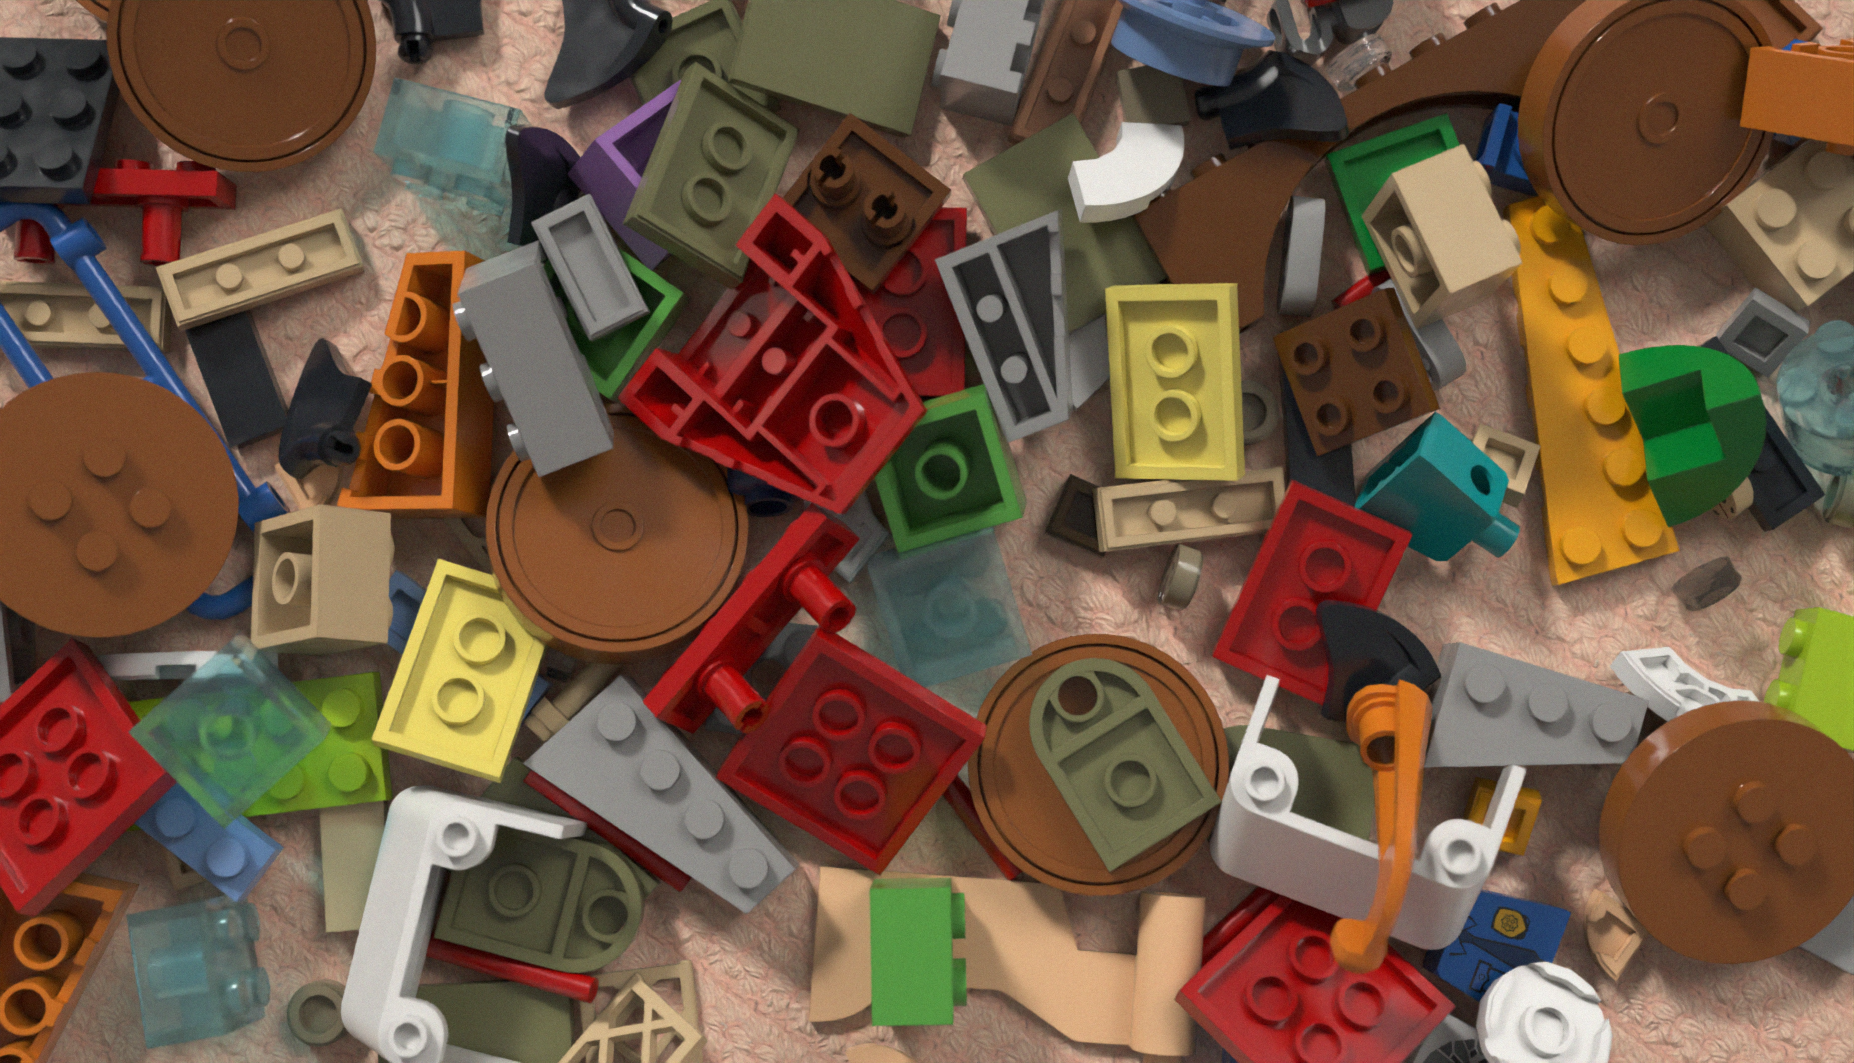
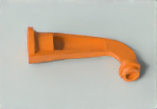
M1400 679L1397 686L1377 684L1364 687L1355 693L1347 706L1346 730L1349 739L1360 746V755L1363 762L1372 768L1379 860L1377 888L1368 916L1364 921L1342 919L1335 924L1331 934L1330 944L1336 962L1345 970L1356 974L1367 973L1370 970L1379 968L1387 953L1388 938L1402 909L1415 855L1425 755L1433 707L1428 694L1416 685Z

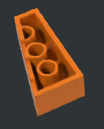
M1854 38L1840 39V45L1821 46V44L1814 42L1792 44L1791 51L1771 46L1751 47L1740 127L1826 141L1825 151L1833 154L1854 156Z
M465 250L406 253L384 333L390 338L382 367L380 369L374 368L371 379L372 386L369 393L374 394L370 413L365 431H357L356 434L361 444L360 455L355 463L349 489L341 488L337 506L391 513V519L486 518L490 498L494 401L481 375L480 365L487 363L479 341L474 339L468 342L465 339L453 311V304L460 301L457 293L466 268L485 260Z
M81 873L35 917L18 913L0 886V1063H47L140 884Z

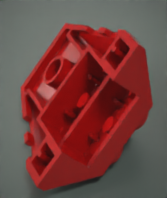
M775 193L735 244L751 259L743 282L732 290L728 288L678 354L655 348L618 396V399L661 439L697 452L731 469L742 471L768 482L767 484L828 510L845 515L928 411L828 237L785 199Z

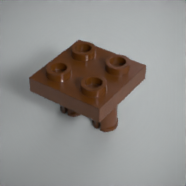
M849 113L784 195L783 199L828 237L849 276L874 295L950 198L951 189L853 114Z
M1394 287L1382 289L1272 337L1317 456L1330 453L1440 410L1439 403Z

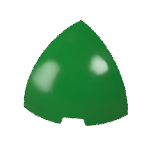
M1666 345L1619 354L1622 394L1643 439L1647 481L1667 526L1671 527L1702 515L1728 498L1743 483L1755 466L1762 451L1766 435V414L1758 383L1745 365L1737 359L1714 349L1689 345Z

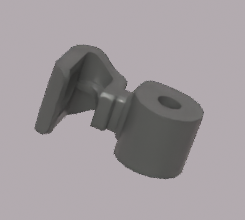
M1275 0L1266 16L1269 30L1276 37L1274 41L1275 50L1298 58L1312 66L1325 54L1331 45L1333 34L1344 45L1362 42L1373 37L1391 13L1393 0H1336L1332 2L1331 7L1326 9L1324 4L1312 7L1308 14L1311 24L1310 35L1305 40L1301 39L1298 34L1289 0Z

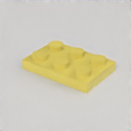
M1237 283L1113 285L1105 288L1115 478L1238 481L1244 477L1245 460Z
M441 559L437 560L372 736L374 746L501 783L548 645L533 636L513 616L496 587L493 575Z

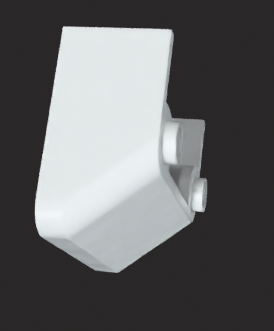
M1267 675L1234 763L1216 822L1211 832L1209 841L1211 856L1216 865L1231 876L1341 918L1364 921L1371 909L1379 875L1378 845L1290 812L1298 789L1297 770L1293 762L1284 753L1259 743L1279 689L1280 679ZM1516 765L1502 769L1483 825L1468 820L1454 819L1439 824L1430 832L1419 860L1414 859L1402 909L1390 934L1391 937L1428 950L1444 948L1457 939L1493 866L1527 769Z
M431 785L413 786L399 793L389 808L341 1004V1017L347 1031L390 1063H521L447 1044L448 1027L441 1011L427 1001L416 999L447 868L455 870L469 869L484 862L494 848L499 825L564 839L585 835L587 829L586 822Z

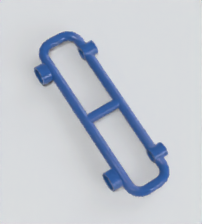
M0 202V233L23 219H31L38 222L49 235L50 242L58 255L77 275L146 375L143 379L159 385L182 398L213 428L232 463L239 498L238 513L247 526L254 532L256 522L289 513L285 502L268 481L257 488L254 486L95 256L107 248L94 227L84 217L72 223L55 203ZM0 302V348L28 388L53 379L48 369ZM253 575L221 595H210L204 592L186 610L190 614L205 620H226L242 613L252 606Z

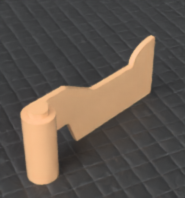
M820 866L809 1022H827L843 1019L862 1011L872 1003L870 887L874 879L951 877L952 893H964L965 939H953V958H966V988L1002 991L1071 1040L1088 1043L1128 1045L1132 1050L1143 1053V1063H1182V1056H1193L1196 1054L1198 1023L1174 999L1179 989L1201 970L1205 896L1169 891H1141L1137 954L1081 950L1076 947L1061 890L1042 882L1009 881L1006 879L883 871L881 875H878L869 869Z

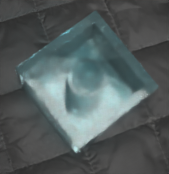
M394 77L374 153L391 169L390 176L406 182L405 190L412 194L441 201L444 192L466 197V206L490 215L503 216L505 208L512 209V187L506 154L505 134L510 125H531L521 109Z
M993 526L898 553L897 548H893L869 556L868 572L900 673L918 684L928 687L1032 655L1027 633Z
M240 630L145 714L128 733L225 829L327 737L332 724Z
M219 894L169 903L126 915L146 1049L227 1035L266 1016L264 1006H267L270 1002V983L266 970L263 967H258L254 944L260 938V919L256 906L253 903H248L247 898L243 901L235 902L226 894Z

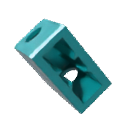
M1436 411L1366 474L1354 506L1410 531L1413 535L1407 547L1435 561H1448L1471 541L1495 557L1500 558L1512 547L1520 532L1519 525L1499 513L1509 483L1506 472Z

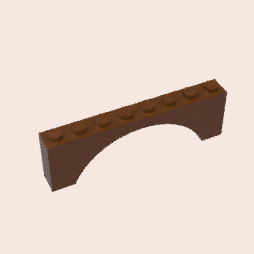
M1520 0L1503 10L1500 9L1497 3H1493L1466 19L1463 24L1467 30L1449 40H1446L1443 33H1438L1418 44L1409 52L1412 60L1392 70L1388 63L1373 68L1354 82L1357 87L1356 91L1340 99L1349 127V135L1342 141L1266 140L1246 145L1248 150L1228 161L1224 154L1221 153L1196 166L1190 172L1193 177L1192 181L1173 191L1171 188L1169 190L1166 189L1149 202L1147 209L1132 215L1134 222L1166 277L1165 281L1161 284L1237 283L1239 335L1256 326L1264 316L1263 289L1266 261L1281 213L1299 183L1327 154L1333 152L1356 135L1383 122L1407 114L1432 109L1459 107L1494 110L1500 103L1512 106L1511 111L1519 113L1524 85L1539 51L1558 25L1586 0Z

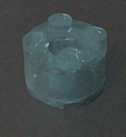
M1835 320L1822 324L1815 334L1802 340L1788 353L1778 372L1777 394L1784 434L1804 464L1829 475L1847 476L1852 475V470H1854V326L1846 321Z

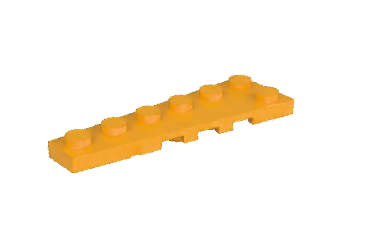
M1540 196L1509 204L1503 209V217L1515 229L1521 247L1519 257L1522 264L1511 274L1513 295L1518 302L1516 318L1520 347L1524 348L1528 378V384L1525 385L1528 409H1532L1536 444L1541 445L1535 461V467L1540 472L1544 506L1541 507L1551 584L1552 586L1560 585L1678 552L1680 550L1673 527L1667 526L1647 481L1643 439L1622 394L1619 365L1620 353L1582 228L1555 213L1545 204Z

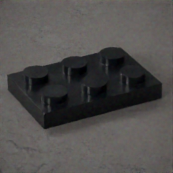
M0 37V202L91 203L120 93L110 66L107 40Z

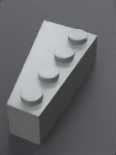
M952 0L947 26L952 27L953 32L948 50L940 49L931 84V86L940 88L941 109L1009 126L1013 125L1045 0Z
M620 675L523 764L748 914L795 871L800 863L730 786L716 778L718 772L676 726L660 720L652 714L642 702L648 694L631 676Z

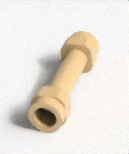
M590 662L552 701L544 697L531 710L532 713L524 720V723L546 743L570 721L578 710L624 664L614 665Z

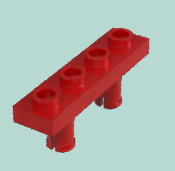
M120 159L114 161L113 169H99L90 204H55L60 209H63L64 206L138 207L143 209L140 263L159 267L181 260L183 212H187L189 209L236 210L237 185L216 171V168L196 161L177 162L176 170H153L154 165L152 163ZM23 219L16 222L13 259L27 264H55V249L45 229L38 222L31 219Z
M811 503L801 516L788 526L783 537L760 564L746 575L743 584L720 611L705 623L701 633L674 665L670 666L662 674L657 685L642 702L656 718L692 734L696 732L716 707L738 731L751 733L758 729L768 718L771 709L744 679L743 675L801 608L828 633H837L852 621L856 613V606L828 576L860 538L844 522Z

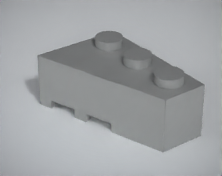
M1060 209L935 260L1007 443L1069 420L1073 412L1063 211Z
M540 240L466 268L457 293L460 301L453 304L457 323L465 339L468 342L478 339L486 357L487 363L480 365V371L491 398L494 402L504 399L514 420V423L507 425V432L513 449L521 462L531 459L538 477L613 449L614 430L584 354H580L565 318L569 317L563 299L562 297L556 298L541 261L547 258Z
M1462 642L1443 644L1437 664L1441 678L1431 684L1428 694L1433 711L1424 768L1624 763L1635 750L1649 700Z

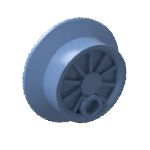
M1118 0L1123 5L1111 44L1125 55L1171 75L1213 86H1229L1243 50L1272 46L1276 37L1269 29L1258 22L1209 0Z

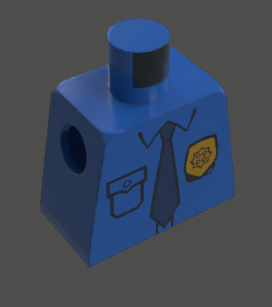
M1481 889L1457 939L1444 948L1427 950L1422 967L1480 1003L1492 982L1516 967L1526 966L1530 963H1552L1571 912L1544 902Z

